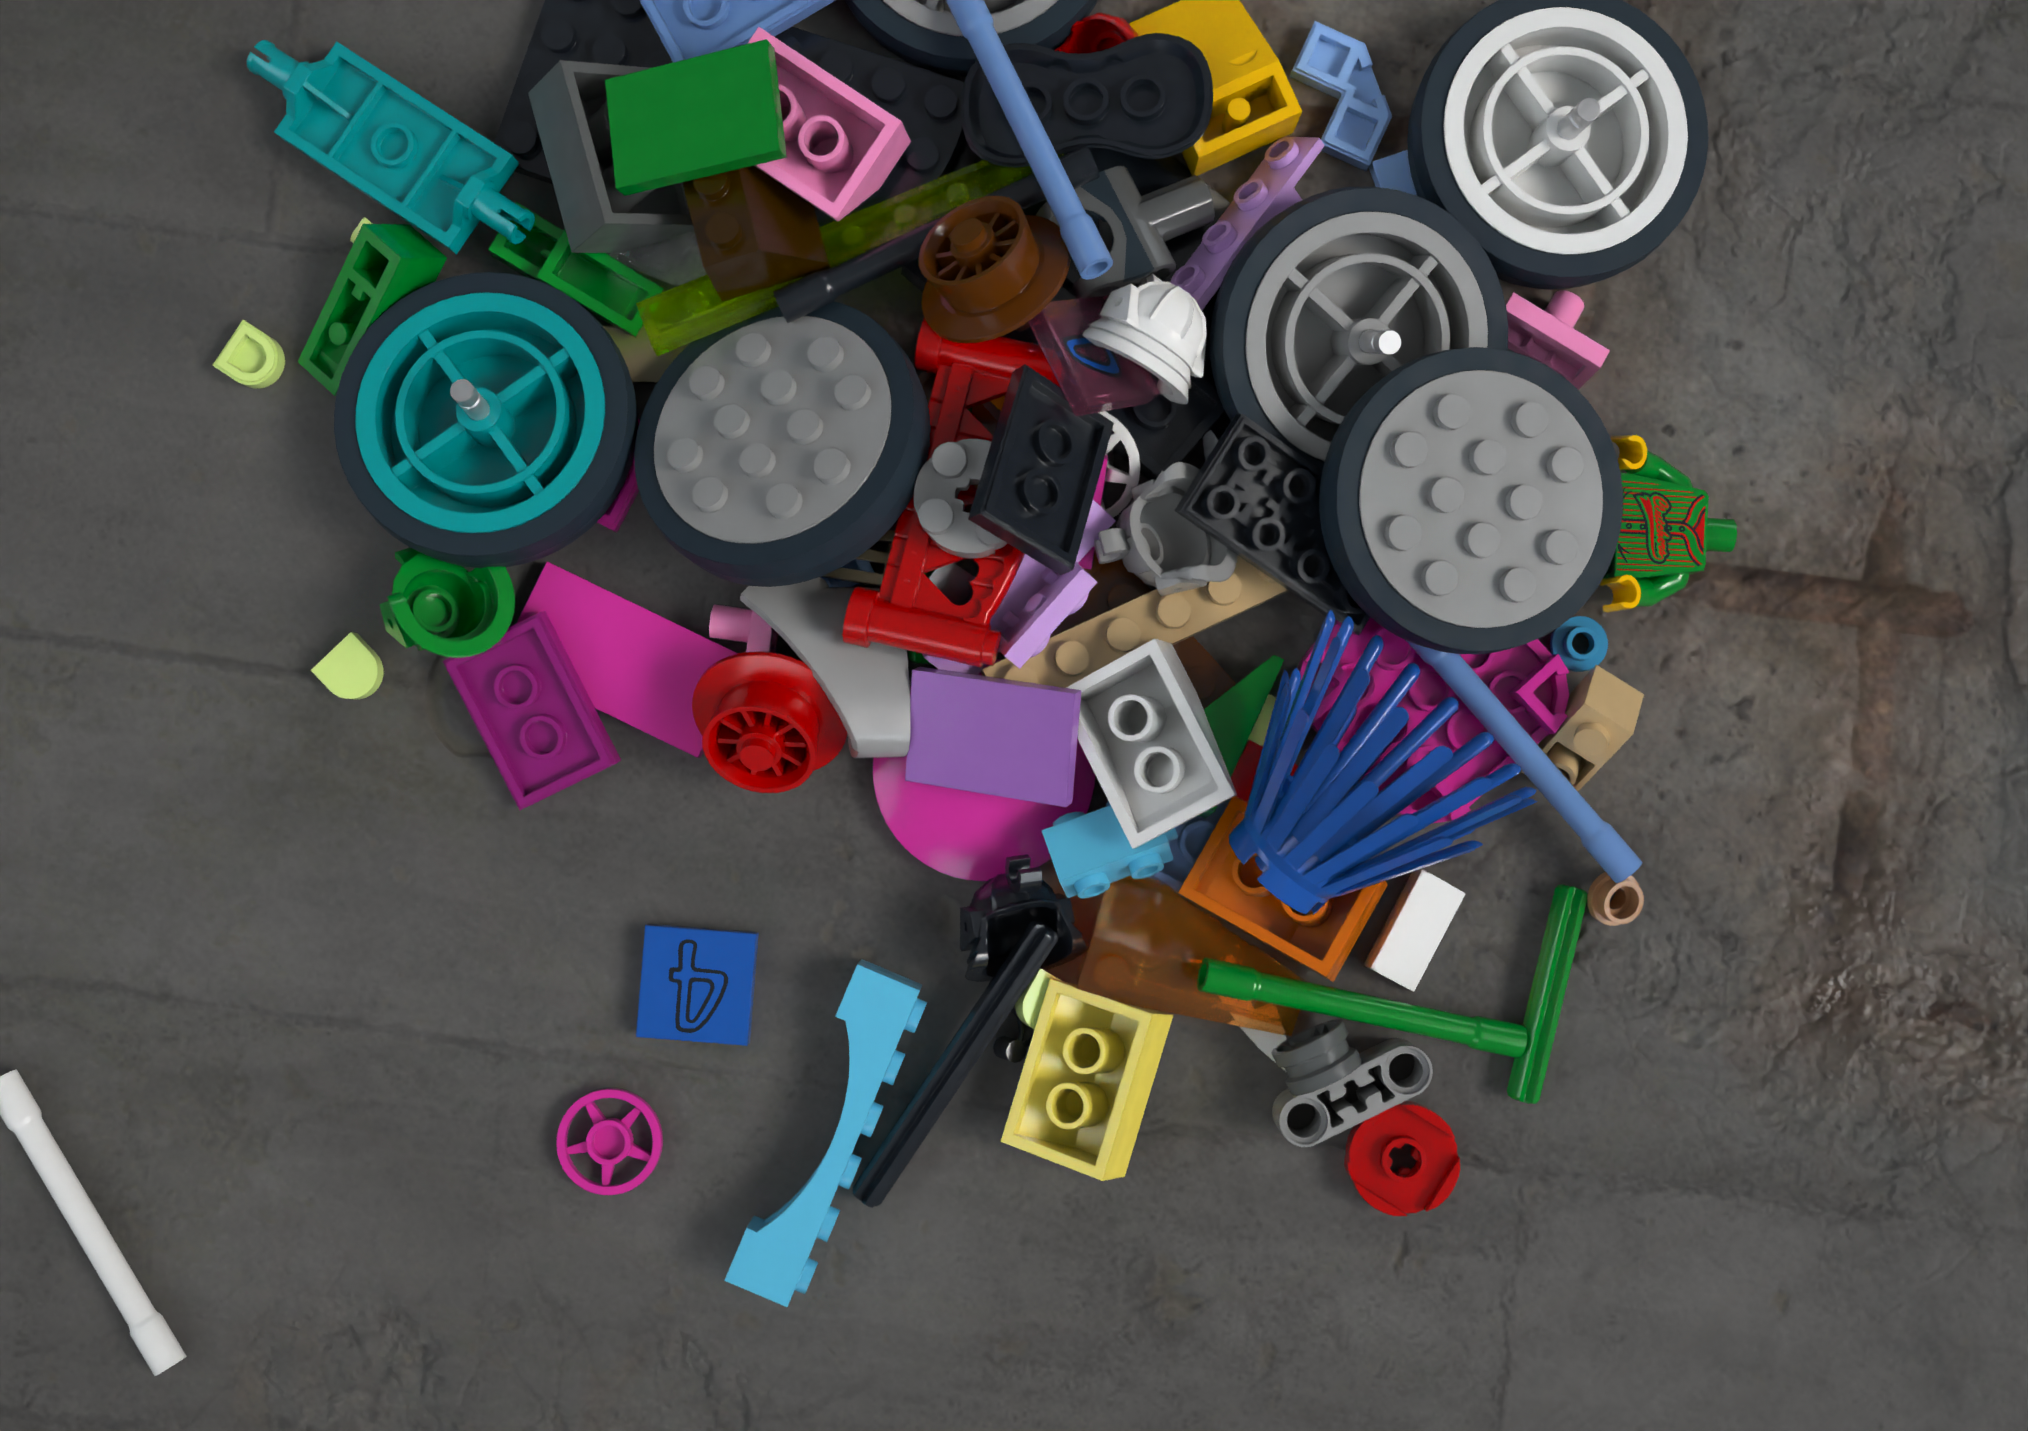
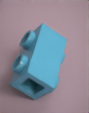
M1109 801L1106 803V807L1088 814L1083 812L1065 814L1056 819L1052 827L1042 830L1056 874L1067 898L1076 895L1079 898L1094 897L1108 890L1111 882L1128 876H1132L1134 879H1141L1158 873L1164 868V863L1174 860L1168 841L1178 838L1176 829L1173 828L1151 841L1132 849Z

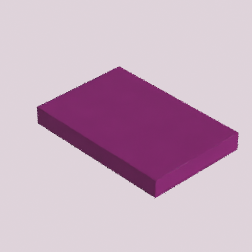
M546 611L539 612L509 627L501 640L485 652L470 657H450L443 661L519 810L531 806L622 761Z

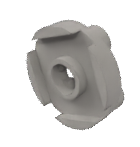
M964 439L958 442H946L939 445L934 450L932 457L921 468L915 483L914 507L923 530L939 548L958 557L984 558L994 554L995 550L1007 544L1005 541L968 520L970 513L964 511V502L957 499L961 490L965 491L969 489L970 485L979 484L991 441Z

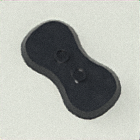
M1164 33L1145 34L1103 51L1081 54L1065 53L1028 43L1003 45L1057 155L1086 145L1088 148H1106L1140 158L1160 159L1170 157L1193 146L1204 135L1209 124L1213 107V82L1208 62L1200 49L1192 42L1179 36ZM977 60L969 69L961 95V121L965 138L970 148L980 158L992 164L1012 168L1030 166Z

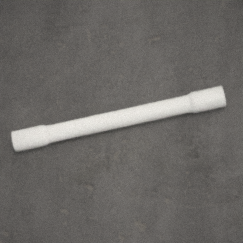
M15 1069L0 1076V1116L7 1128L15 1133L128 1324L130 1336L154 1376L159 1375L187 1357L164 1317L155 1310L42 1119L41 1109L18 1070Z

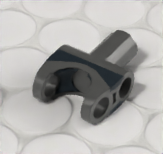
M1116 166L1099 172L1100 178L1074 189L1085 212L1093 219L1113 259L1112 267L1103 275L1088 280L1080 278L1074 283L1072 292L1078 304L1090 306L1105 303L1112 291L1131 283L1136 287L1146 284V278L1152 273L1161 281L1173 273L1176 269V263L1165 242L1214 221L1213 199L1202 179L1193 175L1141 196L1128 169L1124 166ZM1046 202L1038 210L1036 216L1049 219L1059 226L1048 202Z

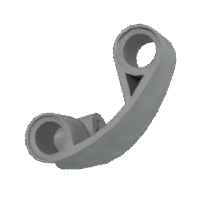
M821 577L786 586H748L741 593L740 601L765 620L810 668L814 678L827 695L848 733V746L851 756L853 758L905 757L909 750L911 733L907 650L871 642L868 648L843 642L844 618L855 587H829L827 582ZM862 587V588H867V589H871V590H875V591H879V592H880V588H881V587Z

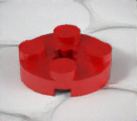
M1404 1101L1353 1126L1346 1143L1344 1167L1355 1189L1368 1204L1388 1215L1408 1216L1407 1214L1432 1210L1449 1197L1459 1178L1460 1157L1457 1153L1455 1136L1450 1126L1428 1107L1416 1102ZM1405 1144L1413 1145L1410 1154L1417 1160L1414 1167L1410 1169L1402 1166L1398 1172L1392 1171L1390 1167L1393 1160L1389 1156L1390 1151L1394 1147L1401 1149Z

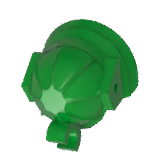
M411 547L395 552V559L402 566L393 580L392 594L387 596L388 601L379 604L386 631L405 648L416 646L418 651L428 650L445 657L463 658L487 651L505 635L512 622L515 609L514 588L506 567L475 568L469 572L462 566L432 558Z

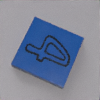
M658 924L645 925L636 1037L747 1046L750 1043L759 932Z

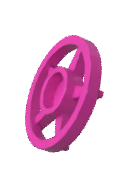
M617 1088L596 1090L577 1100L563 1116L557 1132V1154L567 1176L582 1189L599 1195L625 1193L645 1181L657 1166L663 1147L661 1124L652 1107L638 1095ZM602 1098H616L629 1102L635 1108L622 1120L617 1118L606 1119L594 1101ZM586 1106L594 1126L588 1132L585 1141L567 1146L570 1124L579 1110ZM641 1112L647 1119L652 1132L653 1145L651 1153L633 1143L634 1138L630 1128ZM588 1152L595 1162L602 1164V1184L591 1181L582 1175L574 1166L569 1154ZM630 1156L648 1162L641 1173L625 1183L611 1185L615 1164L622 1161L625 1157Z

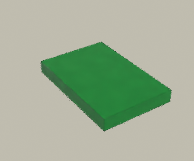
M767 39L605 80L615 187L624 196L787 158L775 49Z

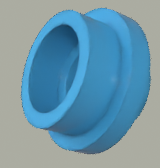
M1575 616L1553 631L1550 639V649L1552 655L1559 654L1569 671L1584 672L1593 669L1595 665H1599L1603 661L1608 649V639L1604 629L1598 622L1589 617ZM1578 633L1586 636L1589 642L1588 650L1584 654L1577 653L1572 646V640Z

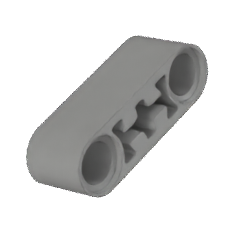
M1388 1039L1359 1053L1363 1061L1360 1067L1329 1086L1298 1096H1293L1289 1089L1282 1091L1273 1103V1120L1283 1136L1293 1145L1299 1147L1314 1146L1422 1093L1429 1086L1433 1074L1429 1057L1421 1049L1405 1039ZM1400 1054H1411L1414 1059V1069L1410 1076L1400 1081L1392 1080L1389 1075L1391 1061ZM1371 1068L1375 1077L1385 1086L1381 1091L1371 1083L1375 1081L1368 1073V1070ZM1350 1080L1359 1086L1356 1090L1358 1100L1354 1103H1349L1343 1097L1346 1094L1344 1084ZM1323 1092L1331 1101L1328 1104L1335 1111L1334 1114L1329 1115L1326 1106L1317 1097L1318 1094ZM1302 1103L1312 1105L1314 1107V1118L1309 1126L1304 1129L1288 1127L1287 1116L1294 1106Z

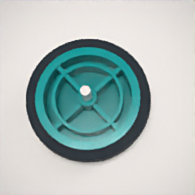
M484 272L449 277L424 286L391 306L369 327L350 355L340 379L334 408L335 442L342 469L356 496L375 521L393 537L427 556L446 563L472 568L510 567L526 564L561 550L587 532L606 513L623 487L632 466L638 431V408L633 383L625 360L610 334L585 308L562 291L543 282L509 273Z

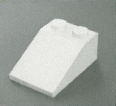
M1154 638L1066 687L1081 690L1077 739L1132 849L1151 841L1237 795L1198 694L1172 643Z

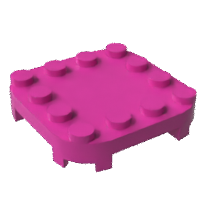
M1370 617L1360 635L1351 634L1311 727L1318 733L1369 641L1376 635L1382 637L1384 646L1369 672L1370 682L1356 705V716L1337 746L1339 752L1344 749L1408 664H1417L1420 668V675L1396 706L1407 710L1409 714L1408 722L1360 781L1445 698L1454 697L1459 703L1457 711L1378 787L1380 792L1434 748L1447 746L1454 752L1479 733L1488 731L1431 665L1425 663L1405 639L1383 628ZM1336 623L1333 626L1332 632L1325 647L1324 653L1322 655L1318 669L1314 676L1310 690L1319 672L1325 655L1329 649V646L1333 638L1337 636L1338 631L1340 629V626ZM1538 639L1500 652L1460 654L1537 745L1547 735L1555 734L1568 717L1565 714L1569 698L1566 674L1570 672L1559 654L1552 655ZM1315 642L1311 645V647L1308 649V651L1305 653V655L1302 657L1298 664V670L1301 674V680L1304 675L1309 658L1311 656L1312 650L1314 648ZM1494 739L1489 747L1396 815L1399 817L1406 813L1413 814L1473 779L1485 777L1504 765L1515 762ZM1481 796L1434 823L1452 821L1471 811L1469 807Z

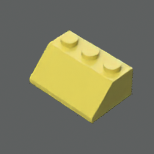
M1050 978L1001 1142L1101 1181L1125 1177L1173 1014L1124 997Z

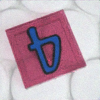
M1109 295L1053 301L1033 319L1028 321L1075 416L1143 405L1160 395L1149 371L1118 353L1096 346L1082 335L1090 327L1089 324L1102 318L1099 314Z

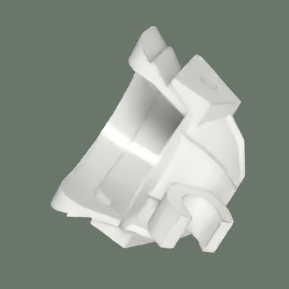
M1153 273L1146 278V284L1136 287L1131 283L1112 291L1099 314L1102 318L1089 324L1090 327L1082 335L1096 346L1118 353L1159 378L1157 391L1170 401L1187 404L1188 389L1191 388L1190 376L1202 378L1204 373L1205 340L1207 337L1206 319L1198 303L1190 293L1170 282L1161 281Z

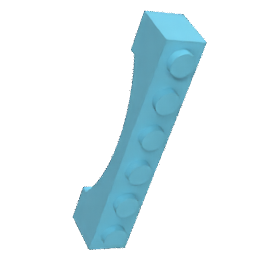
M863 959L859 961L835 1016L846 1021L850 1061L845 1103L834 1138L817 1169L787 1203L766 1219L753 1216L744 1232L724 1281L785 1307H788L795 1290L803 1294L806 1293L818 1265L817 1261L808 1258L815 1240L818 1238L825 1242L828 1241L840 1212L839 1209L830 1206L838 1186L849 1190L861 1162V1157L852 1154L861 1133L871 1138L884 1107L874 1102L882 1081L893 1085L905 1057L904 1053L895 1049L903 1030L915 1033L927 1002L917 998L922 984Z

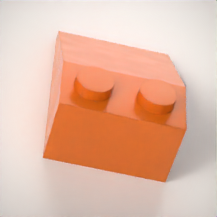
M1232 797L1178 893L1294 961L1334 982L1388 884L1386 881L1342 896L1330 898L1314 915L1312 910L1307 914L1296 911L1279 900L1257 880L1263 872L1255 862L1256 853L1244 865L1235 855L1229 844V834L1244 819L1247 803Z

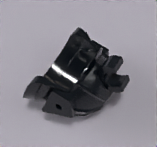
M1028 854L1006 857L1005 873L998 874L984 883L975 892L970 906L960 907V950H971L967 959L968 967L965 974L967 980L976 982L991 981L1032 921H1040L1048 925L1058 935V941L1041 965V969L1048 970L1076 959L1087 951L1086 943L1081 937L1083 934L1073 925L1075 919L1071 899L1060 893L1054 894L1052 887L1042 880V870L1039 867L1030 868L1031 858Z

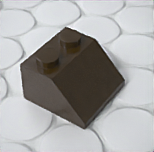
M750 166L682 182L703 268L722 302L795 280L819 270L831 268L814 205L757 167Z

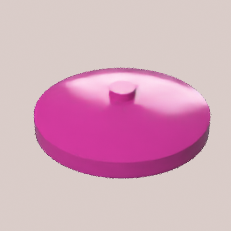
M1078 739L1072 803L1067 807L905 781L907 755L905 757L873 758V783L876 799L885 822L893 835L906 850L925 865L941 873L965 880L988 881L998 874H1004L1006 857L1028 854L1031 858L1030 868L1039 867L1049 861L1051 856L1042 830L1052 827L1053 822L1065 814L1072 812H1083L1086 814L1092 799L1095 783V773Z

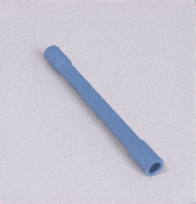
M946 0L962 35L969 41L1060 226L1061 237L1081 278L1088 280L1103 275L1112 267L1113 259L1093 219L1085 212L994 28L993 18L984 0Z
M1407 641L1421 659L1436 670L1486 730L1493 735L1494 739L1511 759L1521 766L1524 774L1580 837L1584 848L1615 883H1619L1631 876L1642 865L1639 857L1614 828L1599 817L1460 654L1442 652Z

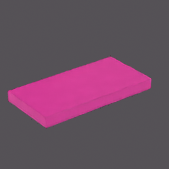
M547 561L517 623L539 612L546 611L596 709L686 753L701 758L704 752L702 746L703 736L697 728L692 712V698L695 687L702 674L710 666L723 658L738 653Z

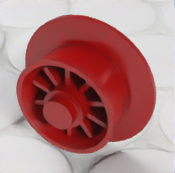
M744 652L728 656L714 663L702 674L693 693V717L698 730L703 736L702 746L707 761L725 780L749 791L780 793L800 786L810 777L813 771L825 766L839 754L848 733L838 713L822 687L814 678L810 668L804 662L789 656L771 652Z

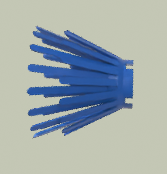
M1332 610L1328 612L1323 621L1302 680L1298 668L1293 670L1290 680L1287 671L1284 669L1245 816L1229 834V844L1243 865L1255 853L1257 854L1255 862L1263 872L1257 880L1269 892L1296 911L1307 914L1312 910L1313 915L1330 898L1342 896L1474 851L1483 844L1479 841L1470 840L1451 847L1448 846L1454 840L1472 833L1483 825L1537 802L1529 798L1537 790L1532 787H1523L1378 855L1513 778L1521 771V766L1518 764L1510 763L1504 765L1485 777L1473 779L1413 814H1403L1379 828L1489 747L1494 741L1491 733L1481 732L1454 752L1447 746H1438L1379 792L1378 787L1457 711L1459 706L1457 699L1447 697L1360 781L1408 722L1409 714L1407 710L1396 706L1420 675V668L1417 664H1408L1344 749L1339 752L1337 746L1356 716V705L1370 682L1369 672L1383 649V639L1379 635L1372 637L1294 775L1291 776L1290 773L1354 628L1352 618L1350 616L1346 617L1337 636L1333 638L1310 690L1335 624V615Z

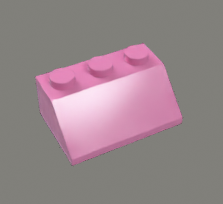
M758 27L747 44L767 39L775 49L787 158L754 166L839 222L880 189L911 140L901 120Z

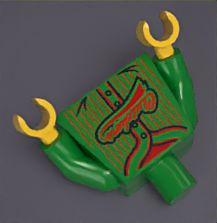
M1637 435L1610 437L1611 441L1619 447V468L1627 473H1621L1623 515L1619 539L1609 568L1599 584L1600 586L1607 585L1613 593L1612 603L1602 606L1603 611L1606 613L1634 607H1650L1673 595L1686 586L1690 574L1704 571L1706 551L1731 552L1735 547L1737 539L1735 520L1708 518V493L1704 490L1693 488L1688 476L1661 457L1648 451L1643 438Z

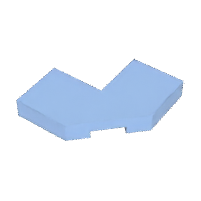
M1314 21L1289 77L1339 99L1322 135L1321 141L1325 146L1321 151L1367 171L1392 118L1385 95H1382L1372 70L1373 63L1365 43Z

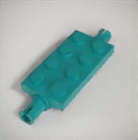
M261 40L254 46L256 50L266 55V59L270 62L268 63L250 52L246 61L247 68L253 74L259 75L282 90L283 96L287 100L286 115L274 131L282 140L456 255L479 221H482L515 245L521 243L526 238V235L519 231L517 226L510 221L513 220L530 231L535 221L534 214L499 193L519 165V162L513 155L337 41L324 60L313 63L307 61L298 62L275 47L268 40Z

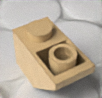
M1595 665L1569 694L1565 711L1568 717L1555 734L1547 735L1538 746L1574 788L1579 791L1634 734L1644 694L1598 665Z

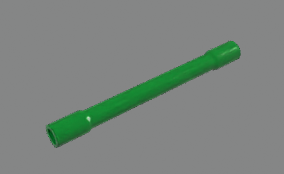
M1207 957L1202 960L1198 971L1197 988L1198 991L1243 1001L1257 1000L1461 1043L1475 1050L1513 1058H1520L1527 1045V1030L1524 1025L1482 1016L1469 1017L1263 973L1253 967Z

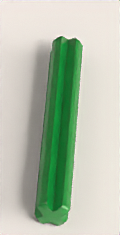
M1562 884L1558 885L1554 891L1523 1025L1527 1030V1045L1523 1055L1520 1058H1514L1507 1087L1508 1096L1520 1102L1537 1104L1540 1100L1587 903L1588 893L1581 888Z

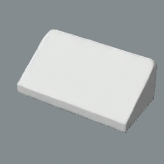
M1423 869L1413 871L1371 949L1364 966L1414 992L1466 893Z

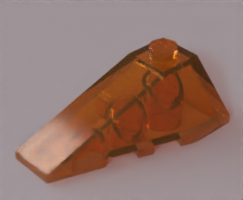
M1128 876L1111 882L1110 888L1102 893L1086 943L1087 951L1083 953L1078 969L1077 989L1133 1006L1292 1036L1300 1009L1257 1000L1243 1001L1198 991V971L1202 960L1207 957L1253 967L1263 973L1305 981L1303 978L1255 945L1245 942L1225 928L1222 922L1209 913L1205 914L1164 882L1148 877L1134 879L1132 876Z

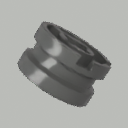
M1341 1019L1330 1020L1308 1028L1283 1041L1271 1052L1277 1066L1285 1068L1288 1074L1285 1083L1293 1096L1311 1093L1329 1086L1351 1074L1362 1064L1363 1061L1357 1049L1349 1047L1346 1041L1349 1033Z

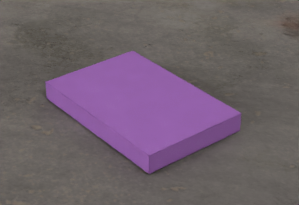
M926 667L913 669L910 695L911 733L906 758L905 781L1067 807L1072 803L1081 690Z

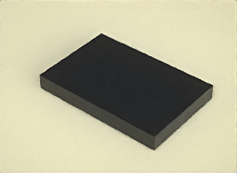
M1026 364L1014 370L968 520L1059 575L1072 571L1075 566L1114 423Z

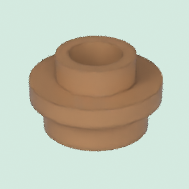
M1604 872L1593 881L1587 895V906L1590 914L1597 921L1609 926L1627 924L1633 921L1640 914L1644 904L1643 892L1633 876H1629L1622 882L1615 883ZM1615 892V896L1613 900L1610 902L1611 896Z

